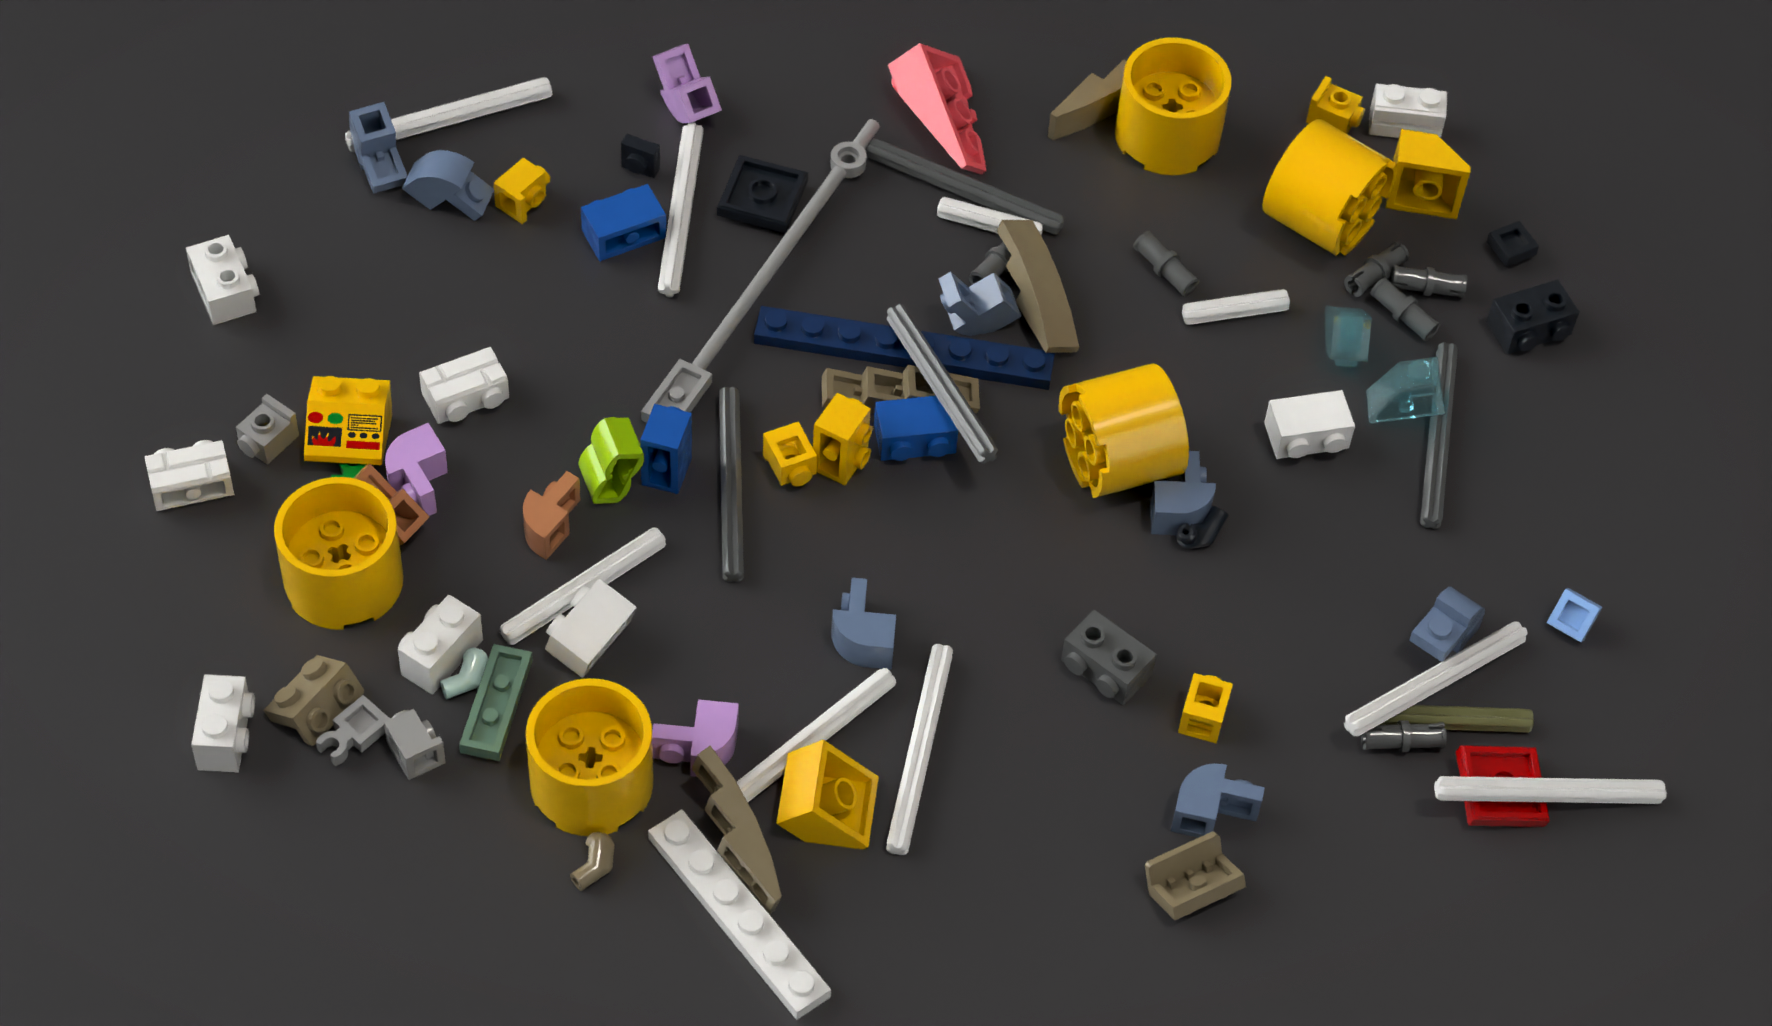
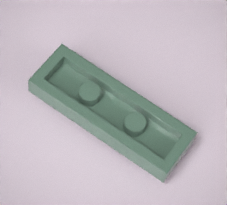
M493 644L459 743L460 753L500 761L533 662L531 651Z

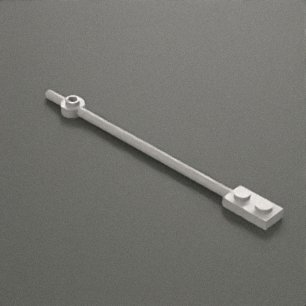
M869 119L853 142H841L833 147L830 158V167L832 169L830 174L692 364L679 358L642 409V421L647 423L654 404L666 407L673 406L686 412H692L712 384V373L706 371L712 360L844 178L857 177L864 172L867 158L865 148L880 129L877 121Z

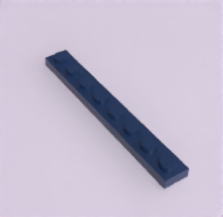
M761 306L754 334V344L905 368L907 365L916 366L891 326ZM921 331L948 373L1049 390L1055 353H1046L1041 349Z

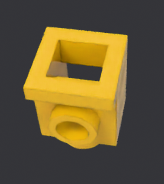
M1325 76L1311 98L1306 123L1310 124L1316 119H1322L1347 134L1352 126L1355 128L1359 126L1364 116L1365 108L1361 107L1363 97L1331 84L1332 78Z
M522 158L493 182L495 206L519 223L524 224L527 221V212L532 207L539 206L544 200L546 185L550 183L549 174L543 167L535 166L525 158Z
M799 421L763 433V457L765 461L769 462L780 485L791 483L793 486L798 487L808 483L812 476L816 474L817 455Z
M1194 673L1182 712L1178 733L1217 744L1233 683L1223 681L1216 676H1204Z

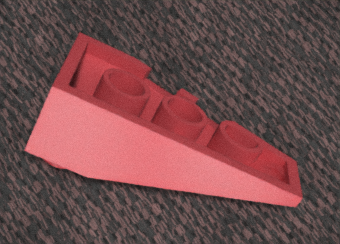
M919 43L888 64L892 75L891 83L895 91L960 168L981 175L987 170L981 138L972 127V124L977 121L976 111L969 109L967 100L973 96L972 89L960 57Z

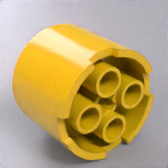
M1161 38L1143 44L1129 56L1124 68L1115 125V138L1123 154L1128 153L1135 160L1144 164V170L1162 175L1192 173L1197 171L1199 165L1217 154L1232 84L1229 68L1220 55L1208 46L1190 39Z
M1316 119L1296 136L1277 164L1264 194L1263 212L1333 255L1337 256L1339 252L1347 255L1360 243L1375 223V220L1372 218L1382 203L1381 196L1388 198L1397 176V164L1326 121Z
M1151 363L1074 383L1062 388L1059 396V412L1061 415L1066 414L1067 418L1065 420L1067 437L1063 438L1065 450L1078 483L1082 488L1089 486L1092 489L1093 498L1153 483L1155 480L1160 481L1179 476L1186 471L1189 460V442L1184 414L1169 377L1159 365Z
M330 477L302 486L285 500L275 519L274 536L284 589L294 611L314 625L335 630H344V625L360 623L370 618L375 621L387 613L397 601L403 586V568L396 516L388 498L379 489L367 482L348 477Z
M578 679L555 687L537 702L530 713L526 726L530 789L535 806H538L544 815L556 823V828L579 836H589L594 832L611 834L618 831V826L631 820L639 811L643 812L653 790V749L651 720L641 700L630 690L617 683L603 679Z

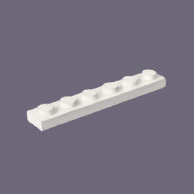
M682 809L648 830V839L796 1020L831 997L829 986Z

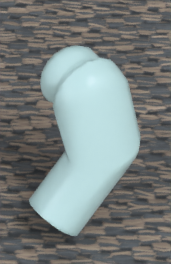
M475 647L469 648L463 654L462 658L464 660L459 674L440 680V686L446 699L479 687L488 661L486 652Z

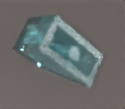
M1325 307L1326 355L1330 359H1335V365L1357 367V361L1368 362L1372 317L1363 309Z
M1438 357L1400 361L1366 390L1370 424L1445 414Z

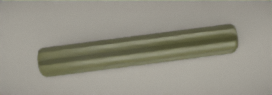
M1413 705L1379 724H1397L1399 720H1408L1409 724L1443 722L1446 730L1529 733L1534 725L1533 711L1530 709Z

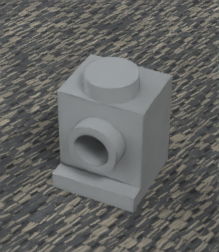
M268 394L262 397V404L236 426L239 448L247 456L257 457L267 465L299 437L296 413Z
M414 709L400 711L390 720L384 722L387 744L408 780L446 763L442 739L440 736L436 737L428 720L421 722Z

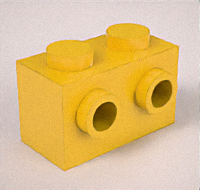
M839 393L835 394L814 424L813 449L817 455V473L845 486L857 468L862 470L871 455V449L868 448V441L873 431V426L870 425L871 408L865 406L857 399L848 398Z

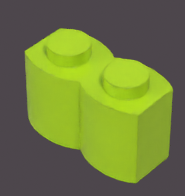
M608 417L601 420L592 432L591 444L583 451L579 458L578 465L593 504L620 502L630 490L631 478L643 465L644 453L629 418Z

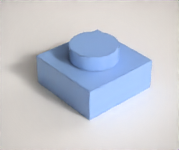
M1566 588L1546 623L1579 642H1583L1599 615L1602 606L1572 589Z

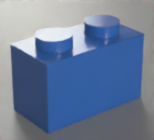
M646 184L582 206V232L600 262L665 239L666 213L650 186Z
M937 396L875 402L874 428L881 461H903L909 458L924 456L941 457L946 454L956 453L958 429Z
M654 404L640 439V446L644 453V462L641 467V485L679 494L692 460V413L673 406L666 407Z

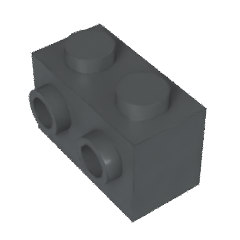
M1093 610L1064 639L1061 661L1065 663L1072 673L1078 676L1082 675L1093 683L1101 694L1115 699L1124 706L1152 677L1157 654L1099 612Z

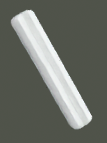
M942 197L937 208V216L939 218L997 234L1001 220H1029L948 197ZM1033 221L1040 235H1042L1043 225L1040 222Z
M1281 289L1191 302L1183 305L1182 316L1185 324L1192 325L1281 312L1289 309L1290 299L1288 292Z

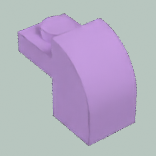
M683 44L652 56L664 88L660 90L661 95L676 120L680 123H692L722 111L711 78L700 77L689 44Z
M426 423L403 433L391 443L386 452L385 466L388 483L397 492L404 489L430 516L437 513L435 491L429 481L448 473L446 451L429 423Z
M698 700L694 727L654 723L652 731L653 759H661L667 763L690 762L691 776L696 777L692 767L697 754L711 745L723 764L726 765L731 759L736 746L739 703Z

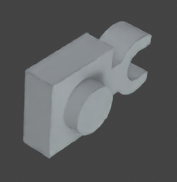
M362 695L333 719L336 731H328L318 737L316 741L317 750L322 753L330 746L338 747L337 750L330 754L332 764L337 766L347 759L348 750L352 746H355L362 753L386 733L384 722L390 720V718Z

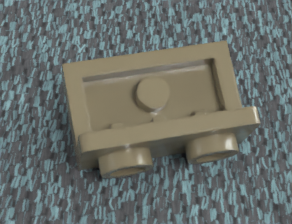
M316 655L303 665L301 672L286 687L276 693L274 700L263 711L271 722L295 728L307 745L314 746L318 737L328 732L333 726V719L364 694V689L346 662Z
M1215 831L1145 863L1149 895L1174 920L1189 915L1246 887L1244 874L1222 854L1220 836Z

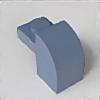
M381 102L349 111V126L355 153L361 170L364 169L373 194L404 185L407 173L396 148V131L385 103Z
M446 150L429 152L415 161L402 187L404 191L429 210L447 200L474 221L483 216L494 192V188L471 172L474 164L472 160L461 154Z
M952 272L938 279L943 294L940 295L941 302L948 312L954 331L959 334L974 336L994 332L1021 317L1011 288L995 273L988 275L970 287L964 284Z
M1189 451L1188 466L1186 471L1180 475V482L1154 481L1150 501L1151 534L1176 535L1177 528L1184 523L1189 525L1203 523L1212 507L1216 483H1206L1207 468L1200 467L1199 451Z
M852 578L850 593L842 592L841 610L833 609L831 636L833 645L837 652L852 664L867 668H887L892 670L896 615L865 612L867 579Z
M1450 586L1436 598L1434 607L1412 631L1409 641L1443 662L1452 650L1456 653L1460 652L1479 630L1485 614V608Z
M1216 763L1198 767L1190 772L1181 784L1171 832L1199 838L1213 831L1217 813L1257 821L1265 787L1253 785L1246 780L1225 779L1226 764Z

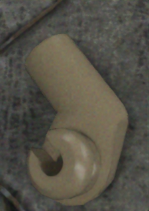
M594 832L588 836L585 844L589 846L588 862L570 874L573 884L580 891H583L608 874L613 868L615 845L611 837L606 833Z

